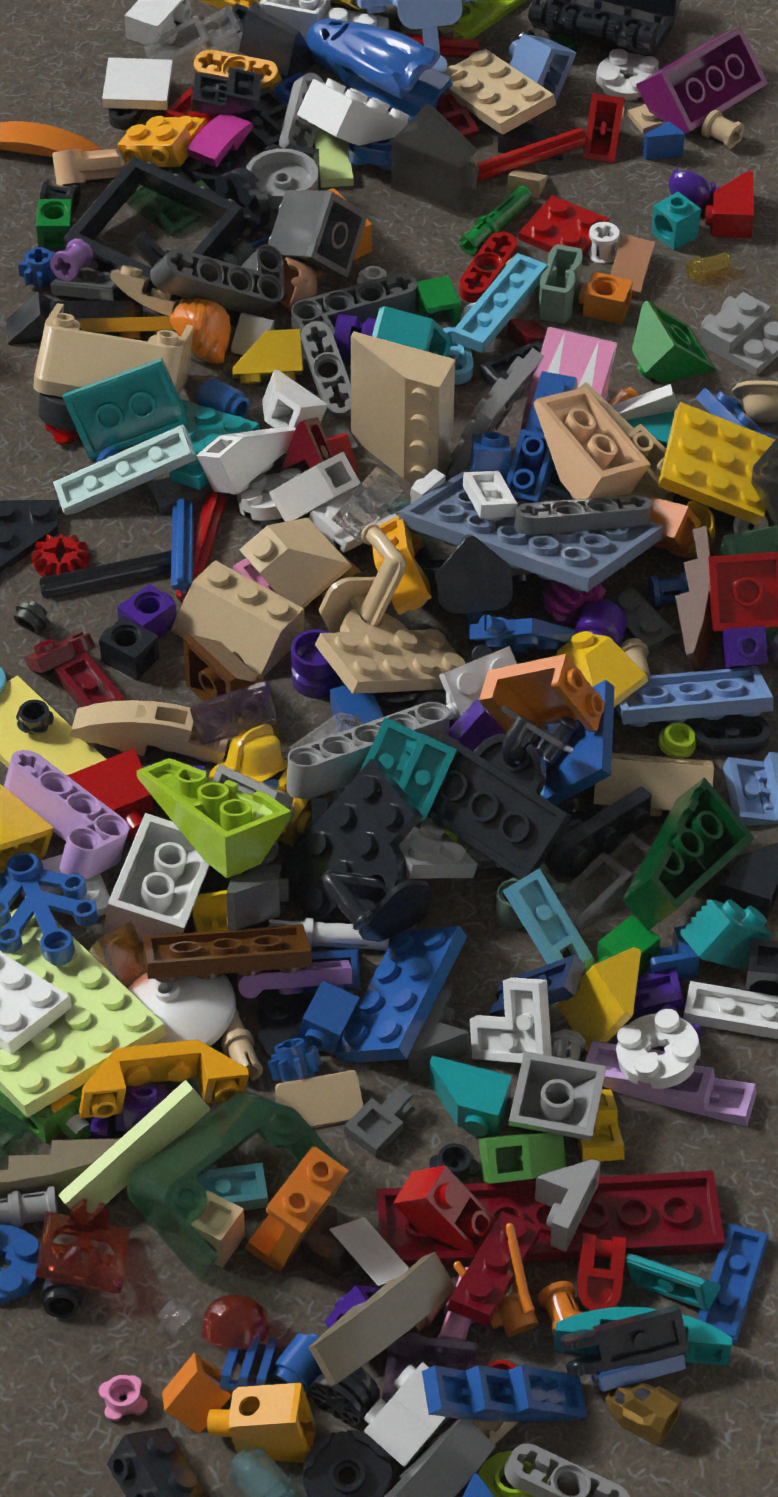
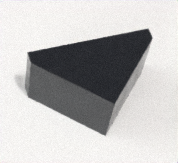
M38 291L6 319L8 345L41 342L45 322L50 315V301H53L52 299Z

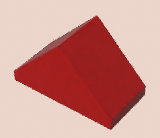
M592 93L586 130L587 143L583 148L582 159L609 163L615 162L623 132L625 98Z

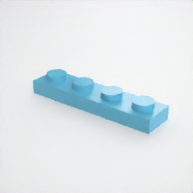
M517 253L453 329L452 342L483 353L540 284L541 276L547 269V264Z

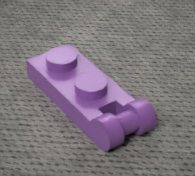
M349 960L312 962V967H302L301 971L295 973H282L278 969L262 970L260 974L255 976H241L237 974L236 977L239 992L246 998H255L264 989H278L280 994H297L303 992V987L320 986L322 980L340 989H343V984H353L352 967Z

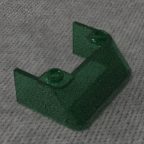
M237 1093L140 1165L132 1173L127 1185L129 1199L200 1282L208 1277L218 1256L191 1225L203 1215L208 1202L205 1189L197 1181L199 1177L258 1132L270 1145L277 1148H286L298 1163L302 1161L312 1147H317L340 1163V1160L295 1109L254 1093Z

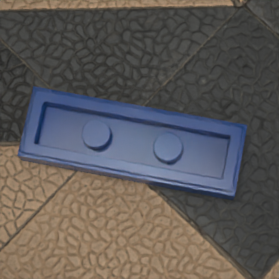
M728 1223L724 1235L725 1245L719 1250L710 1278L711 1281L720 1284L721 1288L709 1310L700 1309L697 1319L714 1326L732 1337V1345L736 1346L770 1234Z

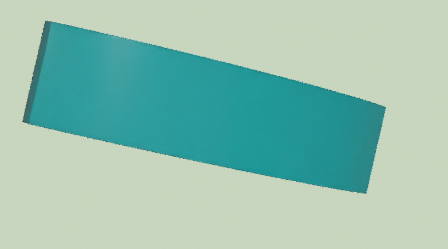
M612 1307L583 1312L556 1323L554 1351L597 1354V1345L574 1351H564L561 1348L560 1338L565 1336V1334L574 1333L575 1331L583 1329L593 1330V1326L658 1309ZM682 1314L690 1351L685 1352V1362L729 1365L732 1337L708 1323Z

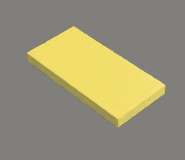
M18 675L6 682V686L0 694V761L7 768H9L12 754L20 750H29L41 755L66 775L106 760L90 743L71 737L72 726L49 705V711L53 713L54 721L52 725H48V730L37 735L22 732L17 727L18 720L16 719L19 707L28 700L45 701Z

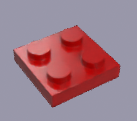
M552 195L520 230L518 240L546 252H550L557 244L581 248L583 257L592 246V241L589 238L591 226L598 222L610 223V219Z
M778 552L707 557L712 631L765 626V628L778 627Z

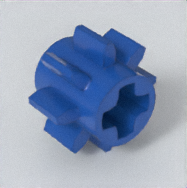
M36 247L23 254L24 262L18 263L19 277H24L26 286L31 284L42 289L54 281L56 275L51 269L50 260L55 252H50L46 248Z
M293 1038L277 1044L274 1047L276 1054L271 1055L272 1060L268 1061L273 1081L282 1079L283 1083L315 1077L314 1072L319 1071L318 1066L322 1065L317 1046L308 1048L303 1038Z

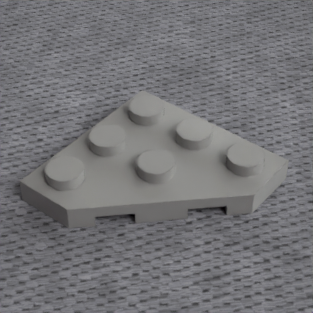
M532 348L524 359L518 356L506 373L509 377L506 380L500 377L489 392L491 398L488 400L482 398L471 414L475 420L472 419L460 436L465 441L461 440L450 456L454 462L448 472L449 475L455 477L470 467L473 434H482L487 431L495 432V430L499 429L523 388L526 389L544 358L543 354Z

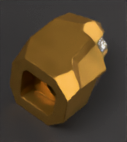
M644 1382L614 1388L605 1398L611 1416L622 1428L655 1445H661L681 1414L683 1399L660 1386L654 1388Z

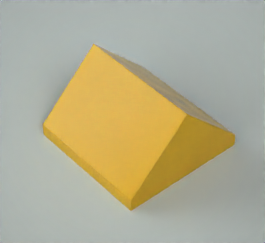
M633 947L594 964L581 977L580 988L575 996L556 1004L571 1029L580 1033L585 1038V1050L588 1052L592 1041L607 1043L633 1016L641 950Z

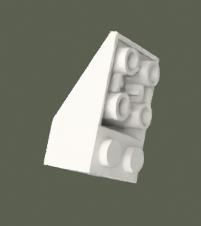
M329 78L326 84L316 79L312 80L297 113L298 116L335 137L357 146L416 133L419 127L408 122L410 116L395 108H392L389 112V104L374 97L370 98L368 102L366 101L368 98L366 94L353 88L347 89V92H344L346 86Z

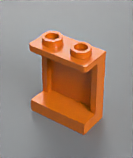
M567 654L488 670L479 699L506 733L515 720L501 711L503 705L515 710L540 727L560 723V717L566 716L574 720L579 719L588 732L598 730L605 704L601 695L595 691L583 676L581 670L575 666Z
M312 1147L266 1207V1212L269 1215L248 1241L245 1249L265 1264L281 1272L326 1212L349 1170L317 1147Z

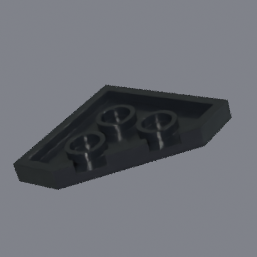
M59 500L0 501V572L6 567L13 566L30 554L31 550L35 548L36 542H43L47 535L53 537L58 534Z

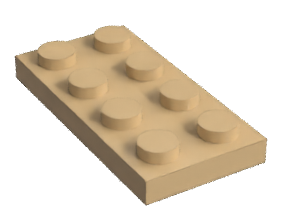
M487 49L474 52L469 58L456 65L448 66L446 71L443 72L450 76L453 86L442 93L445 95L451 93L460 106L466 107L470 113L502 135L556 106L553 93Z

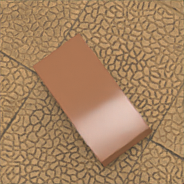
M623 234L610 275L633 280L632 296L640 297L655 242Z

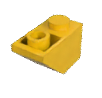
M300 329L264 331L233 366L232 379L240 378V384L261 383V376L271 377L274 370H279L293 381H296L295 375H302L303 372Z

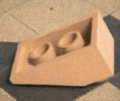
M586 387L536 399L534 407L559 479L570 492L573 499L623 496L632 493L650 466V463Z

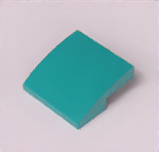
M384 717L361 770L370 759L380 761L422 814L423 818L421 820L425 821L457 749Z

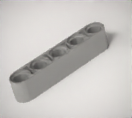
M422 703L385 716L394 722L435 740L439 738L442 732L449 735L450 710L441 703ZM384 717L291 750L288 753L287 792L295 798L310 799L348 786L360 772Z

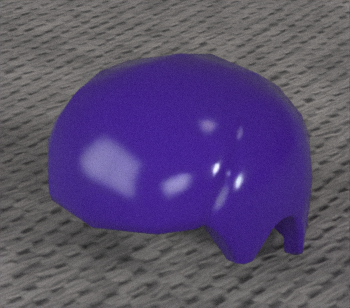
M678 169L673 171L668 184L671 195L679 192L701 208V210H704L706 205H712L713 193L720 188L716 187V182L714 181L709 183L704 177L694 172H678Z

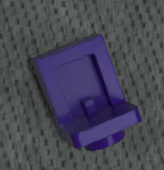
M676 967L638 976L634 1003L637 1019L645 1015L655 1014L667 1004H672L677 1010L685 1009Z

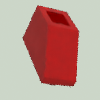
M446 1165L412 1171L393 1202L396 1208L419 1232L473 1256L477 1254L496 1222V1219Z

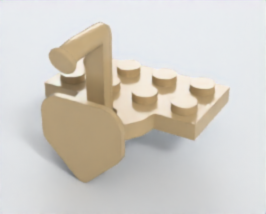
M370 523L364 527L361 533L362 541L365 544H371L384 561L376 577L343 578L329 588L319 608V613L330 633H320L315 646L352 694L445 690L439 675L464 665L465 661L457 654L446 640L445 635L438 629L408 630L400 621L385 613L404 574L405 560L390 539L380 530V527L375 523Z

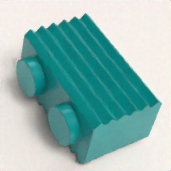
M729 899L725 903L707 900V906H702V910L696 912V917H691V923H686V929H681V936L702 960L705 959L706 961L736 969H743L747 965L750 939L769 940L772 937V933L765 926L766 918L756 908L748 906L746 909H742L737 903Z

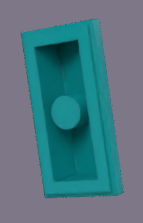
M628 1253L625 1257L632 1283L647 1290L704 1310H709L720 1291V1284L638 1255Z

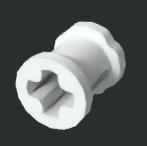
M609 222L595 223L589 230V238L592 241V247L588 250L590 260L597 264L612 263L617 253L615 242L619 239V229L616 225Z

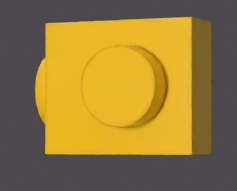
M227 890L198 895L192 910L195 932L228 930Z

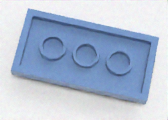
M753 666L647 676L648 682L615 707L623 725L628 724L634 727H642L650 722L658 721L682 723L691 718L703 717L708 720H718L723 718L724 715L758 716L762 712L773 711V695L758 667Z

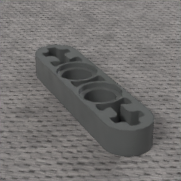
M623 495L526 503L517 506L514 527L523 534L539 535L643 526L651 521L653 502L649 498L640 495Z

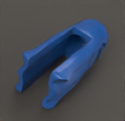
M326 18L313 23L306 34V43L311 50V58L321 69L332 74L345 85L366 94L369 99L374 97L389 104L388 111L395 108L410 116L408 122L417 126L421 114L426 110L436 108L441 93L453 86L450 76L432 69L440 59V54L436 50L425 47L399 32L359 22Z

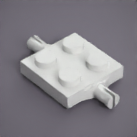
M510 646L439 675L446 691L447 705L445 706L450 710V720L453 719L456 722L476 699H480L488 670L517 664Z

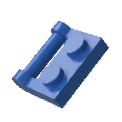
M704 388L696 397L712 415L777 440L771 433H764L741 410L742 405L735 398L727 396L724 392L720 391L716 395L707 388Z

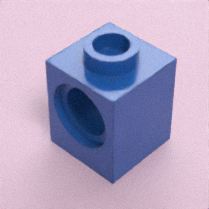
M494 431L473 434L470 472L499 471L506 482L511 457L509 436Z
M322 980L302 1019L297 1038H303L309 1047L317 1046L318 1051H326L334 1055L343 1037V1033L354 1015L360 997Z

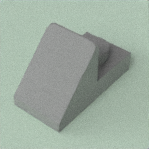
M591 1159L540 1175L536 1179V1201L552 1207L546 1226L551 1228L550 1246L565 1252L567 1251L598 1187L599 1161Z

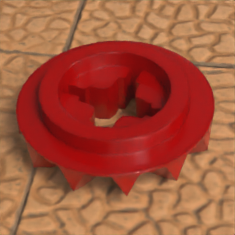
M61 532L59 537L53 538L47 535L44 542H36L35 550L31 553V559L35 571L41 576L46 577L87 568L90 562V553L87 543L80 542L77 535L66 538ZM60 548H63L65 553L63 558H61V562H58L56 556Z

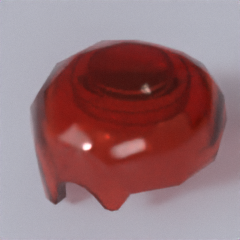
M239 1294L219 1297L212 1301L205 1311L201 1337L203 1340L214 1345L248 1349L258 1334L260 1335V1341H265L269 1331V1314L262 1305L251 1297Z

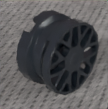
M362 1367L335 1385L330 1386L323 1374L319 1375L309 1386L310 1394L319 1408L325 1412H331L335 1418L341 1414L342 1422H345L348 1426H357L366 1416V1408H371L380 1397V1389L377 1383Z

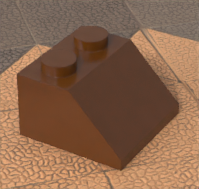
M192 634L183 637L186 686L231 729L268 708L267 693L269 688L267 682L260 674H255L251 671L237 652H231L222 642Z

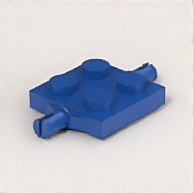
M483 615L479 620V624L470 625V640L485 643L492 650H501L510 646L513 655H528L529 649L537 648L539 652H557L575 635V629L534 618L506 620L502 617L495 618L490 615Z

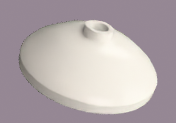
M146 972L128 987V990L164 1023L167 1036L153 1044L197 1039L211 1046L224 1034L234 1017L236 997L233 987L224 973L215 979L183 976L175 982L163 983L156 981V979H148Z

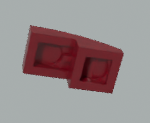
M451 93L440 96L436 108L424 111L441 138L448 143L479 134V129L467 108H460Z

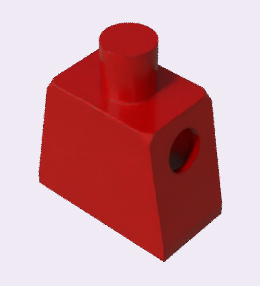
M134 749L67 775L128 823L129 831L127 836L131 841H134L145 813L154 816L153 797L137 778V770L142 769V766Z

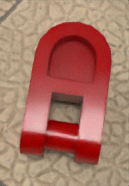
M582 1233L577 1298L586 1310L612 1308L619 1302L622 1292L626 1251L625 1237L612 1236V1240L596 1239V1234ZM594 1256L609 1257V1270L593 1268Z

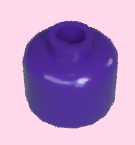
M595 600L587 603L581 610L575 634L589 631L596 635L608 636L620 647L627 626V617L618 605L605 600Z

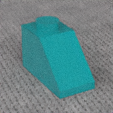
M432 1056L430 1060L429 1084L458 1127L464 1128L467 1133L473 1136L482 1137L488 1134L497 1137L511 1098L512 1076Z

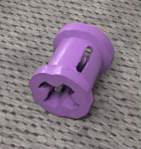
M82 239L71 240L64 251H59L51 257L50 266L53 273L64 281L74 279L80 268H86L92 263L94 258L93 250Z

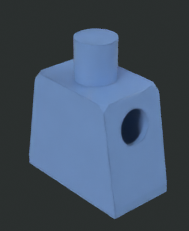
M527 34L522 35L520 39L513 41L509 46L508 52L512 57L510 65L553 93L555 102H557L576 52L547 38Z

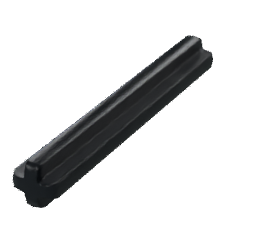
M172 550L42 577L39 579L40 592L43 598L47 599L171 572Z

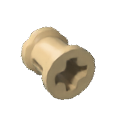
M713 110L703 122L701 133L706 138L713 137L723 142L724 147L730 150L741 141L745 126L739 121L734 123L724 118L720 111Z

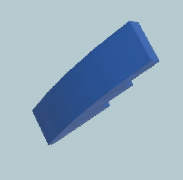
M434 1365L422 1371L429 1415L502 1422H553L587 1418L580 1376L573 1377L564 1372L526 1365H519L510 1370L477 1365L466 1371Z

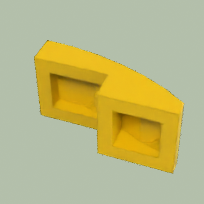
M602 1089L592 1141L577 1138L582 1162L591 1159L599 1162L624 1160V1142L618 1126V1109L611 1089Z

